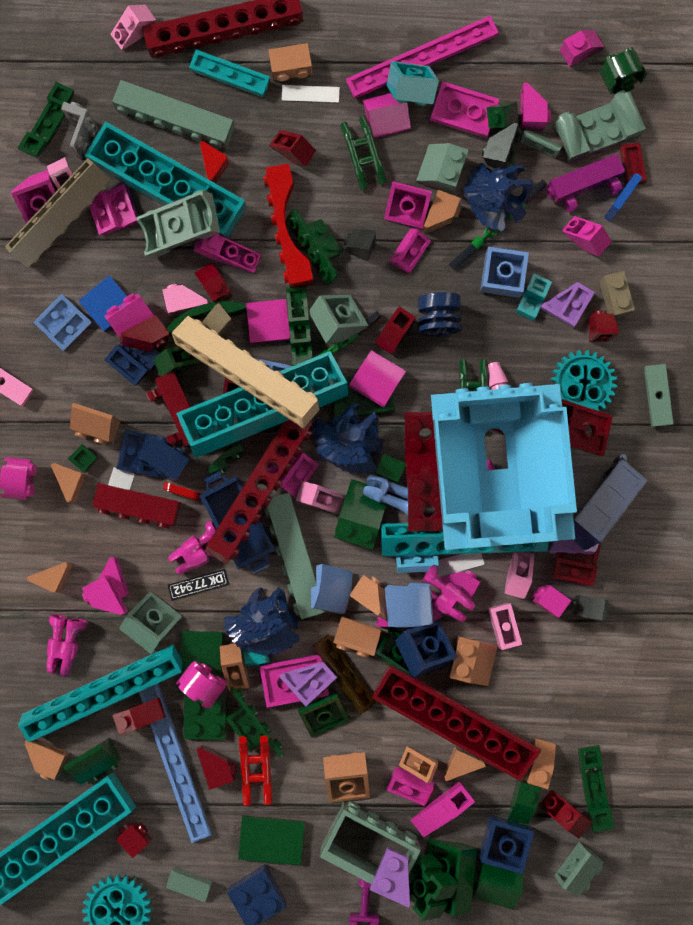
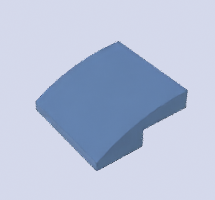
M61 294L33 323L64 351L88 327L91 321Z
M324 564L317 565V586L311 588V608L345 614L352 588V571Z
M409 583L408 586H386L388 627H416L433 624L430 584Z

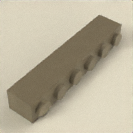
M87 158L5 246L6 249L27 268L30 265H34L44 250L51 248L53 241L65 233L67 226L72 221L79 218L81 211L93 203L94 197L107 188L108 182L111 179Z

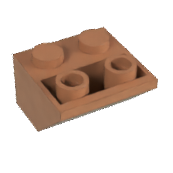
M342 616L333 643L337 644L336 648L344 651H349V648L357 650V655L369 658V655L374 656L381 629Z

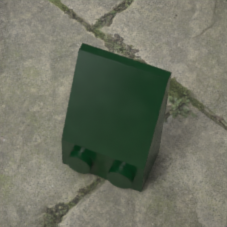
M351 479L333 538L373 550L387 503H378L363 494L364 487L369 485Z

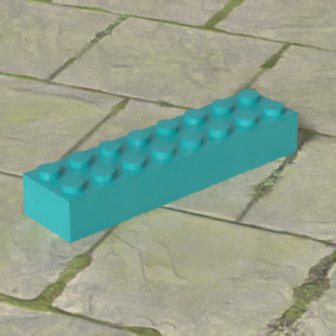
M106 121L85 154L86 159L89 158L100 170L163 206L195 194L197 191L206 190L212 193L220 233L218 235L229 239L247 209L246 202L242 198Z
M331 351L279 371L288 381H294L305 392L313 393L318 399L319 407L348 396L347 381ZM241 387L176 413L195 458L290 420Z
M114 772L0 851V905L136 808V805Z

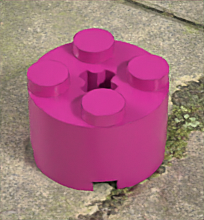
M5 457L4 461L8 462L7 465H2L0 489H4V494H0V497L18 500H28L30 496L33 497L35 484L31 483L32 476H36L37 464H34L32 459Z
M194 661L176 684L193 701L201 700L203 701L201 706L210 709L226 688L227 681L219 675L214 676L211 674L212 669L206 664Z

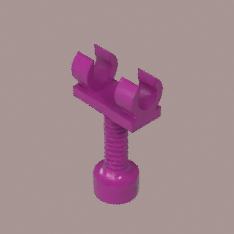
M359 878L358 885L362 887L360 913L350 912L349 925H357V921L378 925L379 914H369L371 884Z

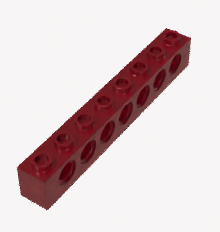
M253 0L142 26L150 57L160 58L165 56V54L181 53L190 48L198 49L204 45L211 43L219 44L228 39L237 40L249 34L258 35L266 30L275 31L283 26H296L303 22V12L300 0ZM279 11H285L284 14H278ZM261 15L266 16V18L260 19L258 17ZM241 20H247L246 23H239ZM222 24H227V25H228V26L225 27V28H221V27H220ZM202 29H209L207 32H201ZM184 33H189L187 37H182ZM164 38H170L166 42L162 41Z
M292 420L283 423L207 544L206 553L227 565L231 559L235 561L240 553L238 547L241 542L246 543L251 535L249 529L252 524L256 526L262 516L260 511L263 507L267 508L272 500L271 493L273 490L278 491L283 482L281 477L284 473L287 475L293 466L291 463L292 459L299 457L303 449L301 447L303 441L308 442L313 433L310 430L312 422L309 421L304 428ZM294 435L297 437V440H290L288 436ZM283 451L287 456L281 457L278 455V452ZM275 468L277 473L272 474L267 469ZM263 484L267 489L259 490L257 485ZM253 501L257 506L253 508L248 507L246 502ZM238 518H243L246 521V524L239 525L235 522V520ZM231 535L235 538V541L229 543L225 541L224 537Z

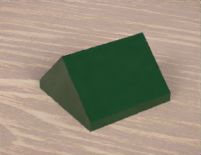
M390 627L377 646L374 655L389 666L392 665L411 676L395 642L402 633L394 627Z
M337 691L312 701L307 706L303 705L298 709V713L311 738L349 722L348 715Z
M481 862L472 897L513 910L522 896L524 872L519 874Z

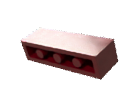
M98 483L92 507L98 508V513L110 515V511L118 513L117 517L129 520L130 516L138 517L137 522L149 524L151 520L158 522L157 526L169 529L170 525L176 526L181 502Z

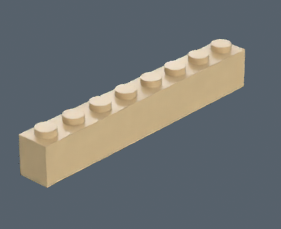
M187 316L172 332L176 345L302 428L319 411L318 399L313 393L305 392L294 381L290 382L280 372L268 368L263 361H257L252 358L249 352L240 350L232 341L221 338L215 330H209L201 321Z

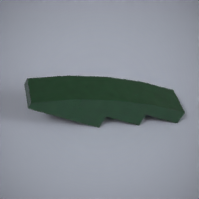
M306 286L286 288L293 366L313 358Z

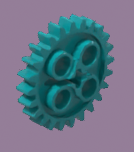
M578 350L576 356L570 352L568 354L569 359L564 356L561 359L563 364L560 362L556 364L559 370L554 369L552 371L556 377L550 379L551 382L560 384L561 399L599 411L598 407L602 410L605 409L604 403H611L612 401L609 397L615 396L611 389L617 388V385L612 383L617 377L611 376L615 369L608 370L607 368L610 362L604 364V356L597 359V352L589 356V350H586L584 355ZM584 365L587 367V370H586V373H585V377H584V368H583ZM571 367H574L579 371V375L577 377L571 375ZM591 370H596L598 372V379H594L591 377ZM583 378L584 383H587V385L584 388L583 384L579 383ZM569 387L576 389V397L569 395ZM582 389H583V398H584L583 401L580 400V395H581V393H582ZM589 390H594L596 392V399H591L589 397Z
M120 873L116 875L115 879L110 874L107 877V882L102 877L99 880V885L95 883L92 886L93 890H89L86 894L89 898L83 901L87 906L83 908L82 912L88 915L83 918V921H89L88 925H113L112 922L114 921L119 922L121 925H148L146 922L150 921L151 916L146 913L152 911V907L147 906L151 902V898H145L148 890L141 891L143 883L138 886L135 885L136 878L131 882L128 881V874L124 879H121ZM113 891H120L122 898H116L113 895ZM98 906H104L107 913H100ZM128 906H134L137 913H130ZM117 907L121 909L118 912L114 911V909H116Z

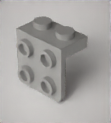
M63 102L61 110L69 122L76 126L70 147L78 159L83 160L90 147L91 137H94L96 134V123L88 110L83 108L82 105L71 102V104Z

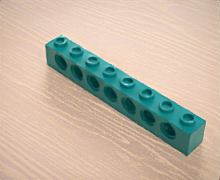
M408 523L381 524L382 556L548 551L549 541L445 550L443 531L408 532Z
M171 645L23 713L18 727L29 743L181 673L183 661L174 645Z

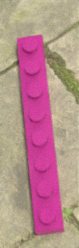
M488 16L346 78V83L353 98L356 99L386 86L391 61L431 66L498 36L499 32L491 16Z

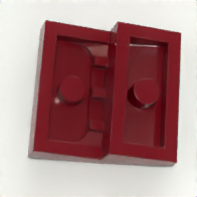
M598 545L596 552L593 554L556 552L552 577L594 586L601 545Z

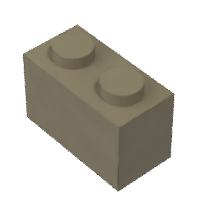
M624 271L606 275L599 281L608 314L613 313L616 319L628 316L635 310Z

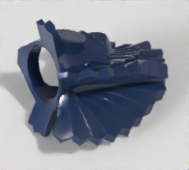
M480 163L477 169H472L470 172L472 176L468 177L469 184H465V187H463L464 196L468 199V204L471 206L472 212L475 213L476 219L480 220L483 226L485 225L488 229L492 228L495 231L500 230L504 232L506 230L505 221L507 214L512 215L515 223L522 220L527 214L523 204L533 189V180H518L519 174L525 171V168L520 165H513L505 169L495 168L490 173L486 165ZM523 186L521 195L516 196L511 193L515 188Z
M359 404L348 406L340 417L336 416L333 418L331 425L324 423L321 419H316V427L312 429V434L316 436L314 442L318 444L315 448L318 451L317 455L320 458L326 459L327 462L334 464L335 467H339L351 474L376 471L378 466L373 462L369 452L374 451L380 455L384 440L378 438L379 418L375 412L362 423L357 424L359 420L357 416Z
M260 587L251 594L247 605L241 608V615L224 618L226 623L224 630L240 650L247 649L249 652L266 654L268 656L271 653L278 655L279 652H285L287 648H292L293 643L299 642V635L293 633L290 629H298L297 616L289 612L286 594L283 589L278 587L269 598L264 600L262 598L264 589Z

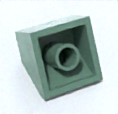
M450 143L429 144L416 182L454 195L468 149Z
M350 294L319 296L308 311L326 343L343 342L369 326Z
M150 591L126 615L119 629L152 654L169 635L182 616Z
M578 842L554 876L562 888L579 897L581 893L584 894L589 889V882L592 878L600 874L604 862L581 842Z

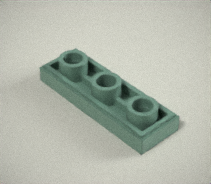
M666 364L645 366L644 374L651 427L673 425ZM656 393L660 395V399L656 398Z

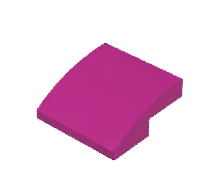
M124 183L109 191L103 190L94 197L93 203L89 205L99 235L109 234L138 223L136 218L138 213L128 185Z
M371 350L349 384V387L384 407L406 371Z
M283 451L278 452V455L281 457L287 456ZM303 452L300 453L298 458L294 457L291 463L293 466L287 475L284 473L281 477L283 482L280 487L295 498L301 482H307L319 466L317 462ZM275 468L267 469L272 474L277 473Z

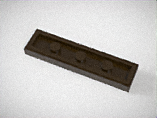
M327 634L316 642L313 648L322 661L337 676L336 681L361 715L373 706L376 700L372 698L371 693L339 648H336V643H333V639Z

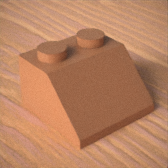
M73 403L70 429L76 431L75 435L87 439V436L94 437V442L106 445L107 442L113 444L121 421L112 415Z
M457 635L454 646L457 658L450 663L447 676L472 684L488 686L498 645Z
M365 752L323 757L329 803L370 798Z

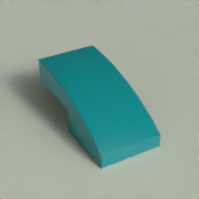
M533 274L515 313L534 321L552 281Z

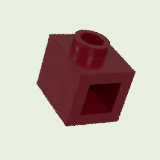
M136 820L131 825L127 822L118 830L120 835L116 838L132 859L152 840L147 834L148 830L144 824L138 823Z

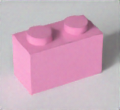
M511 603L489 607L488 611L498 648L504 650L522 645Z

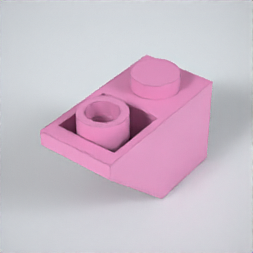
M129 5L111 32V36L120 49L124 50L144 37L142 26L154 24L156 19L146 5Z

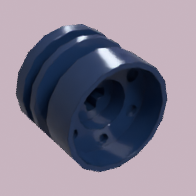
M437 292L418 297V312L427 315L419 318V324H421L419 326V333L427 336L441 337L461 332L462 325L459 323L461 322V316L452 314L461 310L460 295L449 292Z

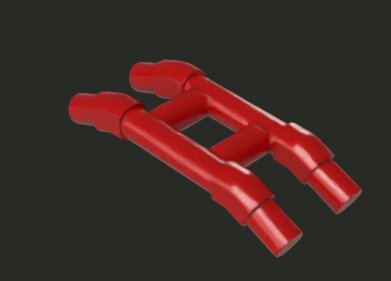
M242 736L238 741L241 759L243 805H251V782H263L264 804L270 805L272 804V780L268 737H260L261 755H249L247 738ZM262 763L261 774H250L249 764Z

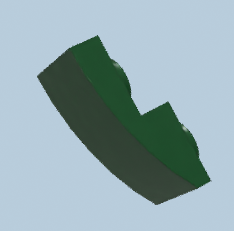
M241 443L221 454L208 468V473L210 475L219 471L222 475L227 473L226 469L230 468L227 460L230 459L231 462L242 458L243 453H246Z

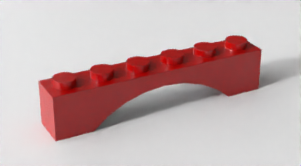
M289 163L265 168L267 175H263L265 188L269 187L270 189L267 199L269 207L273 206L274 208L271 218L273 226L277 225L278 233H275L277 245L281 244L283 251L279 252L281 264L286 266V271L283 272L285 284L289 283L290 288L313 285L309 259L295 247L286 229V207L289 197L294 190Z

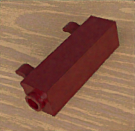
M172 371L156 378L155 381L158 388L147 392L146 396L150 402L163 397L178 430L177 433L165 437L169 442L168 444L173 446L183 441L184 445L189 448L190 445L176 413L190 408L191 405L177 374Z

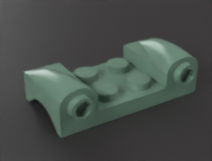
M625 90L616 93L611 103L578 116L575 113L570 114L569 111L564 112L558 116L559 119L554 125L555 131L559 134L564 144L568 163L638 137L646 130L631 92H625Z
M206 190L197 191L195 194L136 217L146 238L144 255L152 258L169 253L170 249L198 238L206 239L220 233L213 195Z

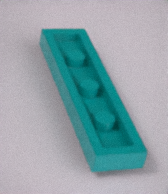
M199 50L195 51L189 66L190 71L263 98L271 80L270 76Z

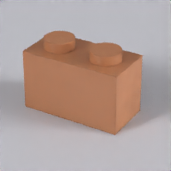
M308 43L268 50L273 81H287L289 78H305L308 75H312Z

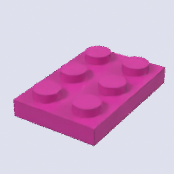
M442 81L430 121L487 139L490 128L488 127L486 107L498 104L499 99Z
M318 654L259 666L267 708L300 701L279 675L322 662ZM327 687L316 698L328 696Z

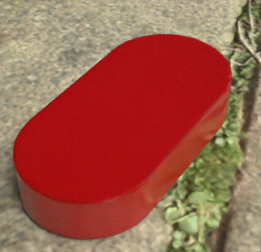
M164 482L163 490L202 501L200 498L202 493Z

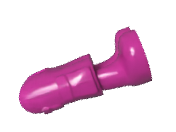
M211 520L206 522V531L201 537L192 536L184 541L180 548L168 556L170 563L179 560L181 557L184 558L186 563L181 564L175 569L178 575L194 568H200L210 562L211 555L206 553V549H202V546L210 541L217 530Z
M433 564L423 578L425 582L441 591V594L438 595L431 590L432 607L443 614H448L458 621L464 622L468 617L455 608V606L459 602L464 607L473 611L475 607L474 602L463 594L462 590L453 582L444 583L438 575V566Z
M51 614L49 623L53 628V637L48 639L47 673L54 674L57 669L58 660L63 659L60 675L68 677L79 646L75 641V637L79 631L87 628L88 621L79 618L68 619L64 615ZM66 626V639L64 641L62 634Z

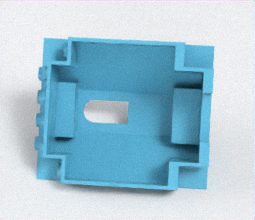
M532 383L519 384L518 388H511V385H501L495 390H490V387H479L477 391L468 392L467 388L455 390L456 393L431 395L445 550L575 539L573 513L577 512L567 408L562 407L560 384L532 386ZM490 429H499L505 435L508 469L487 470L485 434Z

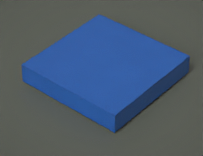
M637 173L633 175L604 216L606 220L610 222L642 179V176Z
M109 275L83 296L79 302L101 329L106 332L111 328V325L104 317L107 314L106 311L114 305L118 307L124 303L123 300L127 295Z

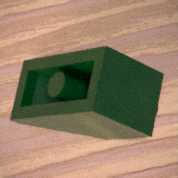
M179 346L165 349L153 359L160 376L172 371L178 374L203 363Z
M521 779V781L516 780L507 819L528 825L537 808L541 787L529 784L525 779Z

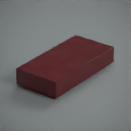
M640 142L621 145L619 151L625 170L624 178L626 185L636 173L642 176L638 184L646 183L647 176Z

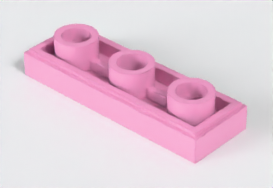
M0 368V393L23 407L34 389ZM5 379V383L1 385V381Z

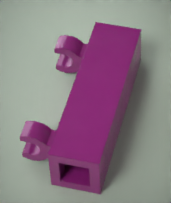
M618 154L550 180L546 189L549 199H553L554 204L564 201L566 210L570 213L578 207L575 196L605 184L609 185L612 196L620 193V190L623 188L618 179L623 176L625 170Z

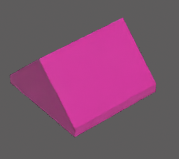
M391 93L363 100L367 120L374 138L411 129L407 103L397 102Z
M392 182L384 219L423 229L432 191Z

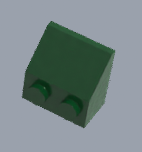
M110 738L76 757L63 766V768L80 785L85 782L91 784L100 778L98 774L103 771L109 773L118 767L116 763L121 760V757Z

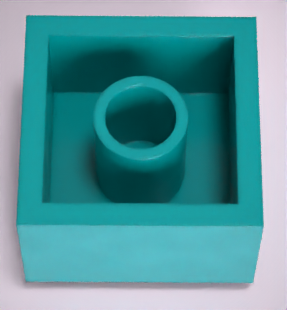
M391 61L386 85L397 102L407 103V101H411L425 106L426 104L434 103L439 80L430 66Z

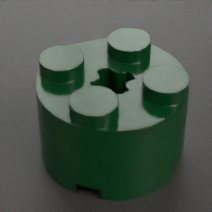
M629 47L617 55L611 54L604 59L605 64L600 69V76L611 95L612 93L615 95L623 90L630 92L635 88V83L639 81L641 84L647 76V72L633 47Z

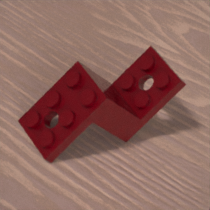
M561 399L562 407L567 408L570 447L596 456H604L613 416ZM588 425L592 428V433L590 436H588L586 433V428ZM493 428L488 430L490 432L505 436L504 433L499 429Z
M404 412L408 532L443 531L433 413ZM425 428L431 430L430 435L426 437L420 435V431ZM426 507H433L435 509L431 514L423 512Z

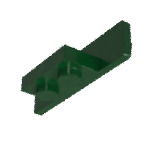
M293 209L287 216L286 222L297 237L299 244L309 256L310 261L316 267L320 277L326 285H329L338 276L330 260L340 256L343 251L322 219L306 224L298 210Z
M232 686L230 690L241 706L226 717L230 726L239 738L242 736L247 738L250 753L260 746V737L267 736L270 745L279 757H283L284 754L281 751L284 749L283 745L277 738L273 740L269 735L271 729L265 721L261 723L258 720L257 716L259 713L255 707L246 704L244 699L247 697L240 687L236 690Z

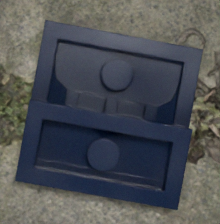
M120 343L119 345L116 344L105 358V361L136 386L156 366L153 359L161 352L157 349L148 352L122 346Z
M125 429L116 469L158 478V473L135 459L148 438L158 436Z

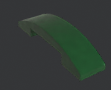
M55 82L47 96V105L32 131L26 132L18 146V150L37 158L47 148L65 118L61 108L63 102L71 104L74 95L73 89Z
M219 301L197 306L176 318L167 327V331L170 336H173L172 332L187 316L194 320L205 318L218 303L230 318L247 313L245 304Z
M600 745L578 748L582 786L593 832L614 829L612 812L608 805L603 777Z

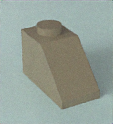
M219 303L214 306L202 322L209 330H215L221 338L235 328L232 319Z

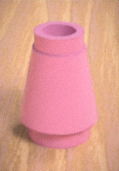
M490 363L488 365L490 390L498 389V386L509 385L500 363Z

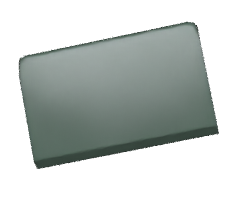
M528 129L524 131L520 140L521 143L553 158L557 157L562 147L561 144Z
M173 867L166 888L205 902L213 881Z

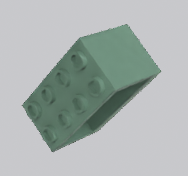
M344 801L321 845L320 857L372 884L378 867L332 843L345 816L408 848L409 850L406 855L408 857L409 875L421 851L419 842L416 839L417 836L407 830L405 833L398 830V826L393 822L386 821L385 823L379 820V816L374 812L368 811L366 813L360 810V806L355 802L349 801L347 803Z

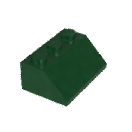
M429 839L427 855L433 854L443 865L442 872H449L459 883L452 898L445 899L447 906L444 913L452 916L471 913L478 848L460 842Z

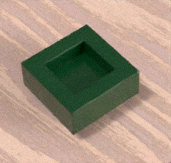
M83 444L68 458L83 473H86L98 459Z

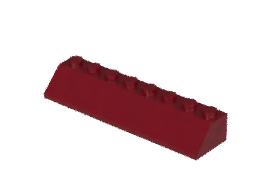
M392 665L385 670L372 695V698L518 781H521L541 753L540 748Z

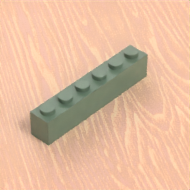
M120 80L112 100L116 111L122 115L127 116L130 114L141 122H152L158 128L165 129L166 127L172 129L174 133L181 136L186 134L197 142H208L217 149L221 147L227 149L235 129L232 119Z
M286 493L273 497L267 508L264 507L266 516H270L272 524L269 527L272 536H276L278 544L275 545L277 554L282 556L284 564H281L283 574L288 576L290 584H287L290 596L294 595L296 603L293 604L296 616L300 615L301 619L324 613L326 611L311 608V588L317 586L291 495Z

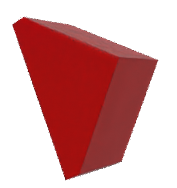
M200 142L207 179L216 184L229 165L228 157L207 143Z

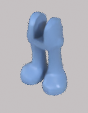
M369 475L366 480L369 486L364 487L363 494L378 503L383 502L405 512L408 516V501L387 494V492H391L408 499L407 487L400 486L386 477Z

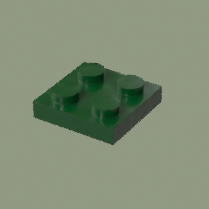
M185 696L183 739L225 740L227 696H219L210 709L201 706L203 701L197 700L195 702L188 696Z

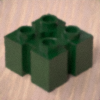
M433 854L418 856L409 876L410 902L413 901L414 903L412 909L422 921L440 918L447 906L445 899L452 898L459 886V883L449 872H442L443 865Z

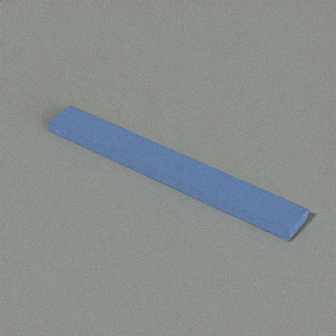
M159 683L140 691L139 695L142 703L158 697L162 703L166 717L151 723L150 726L191 843L211 836L212 832Z

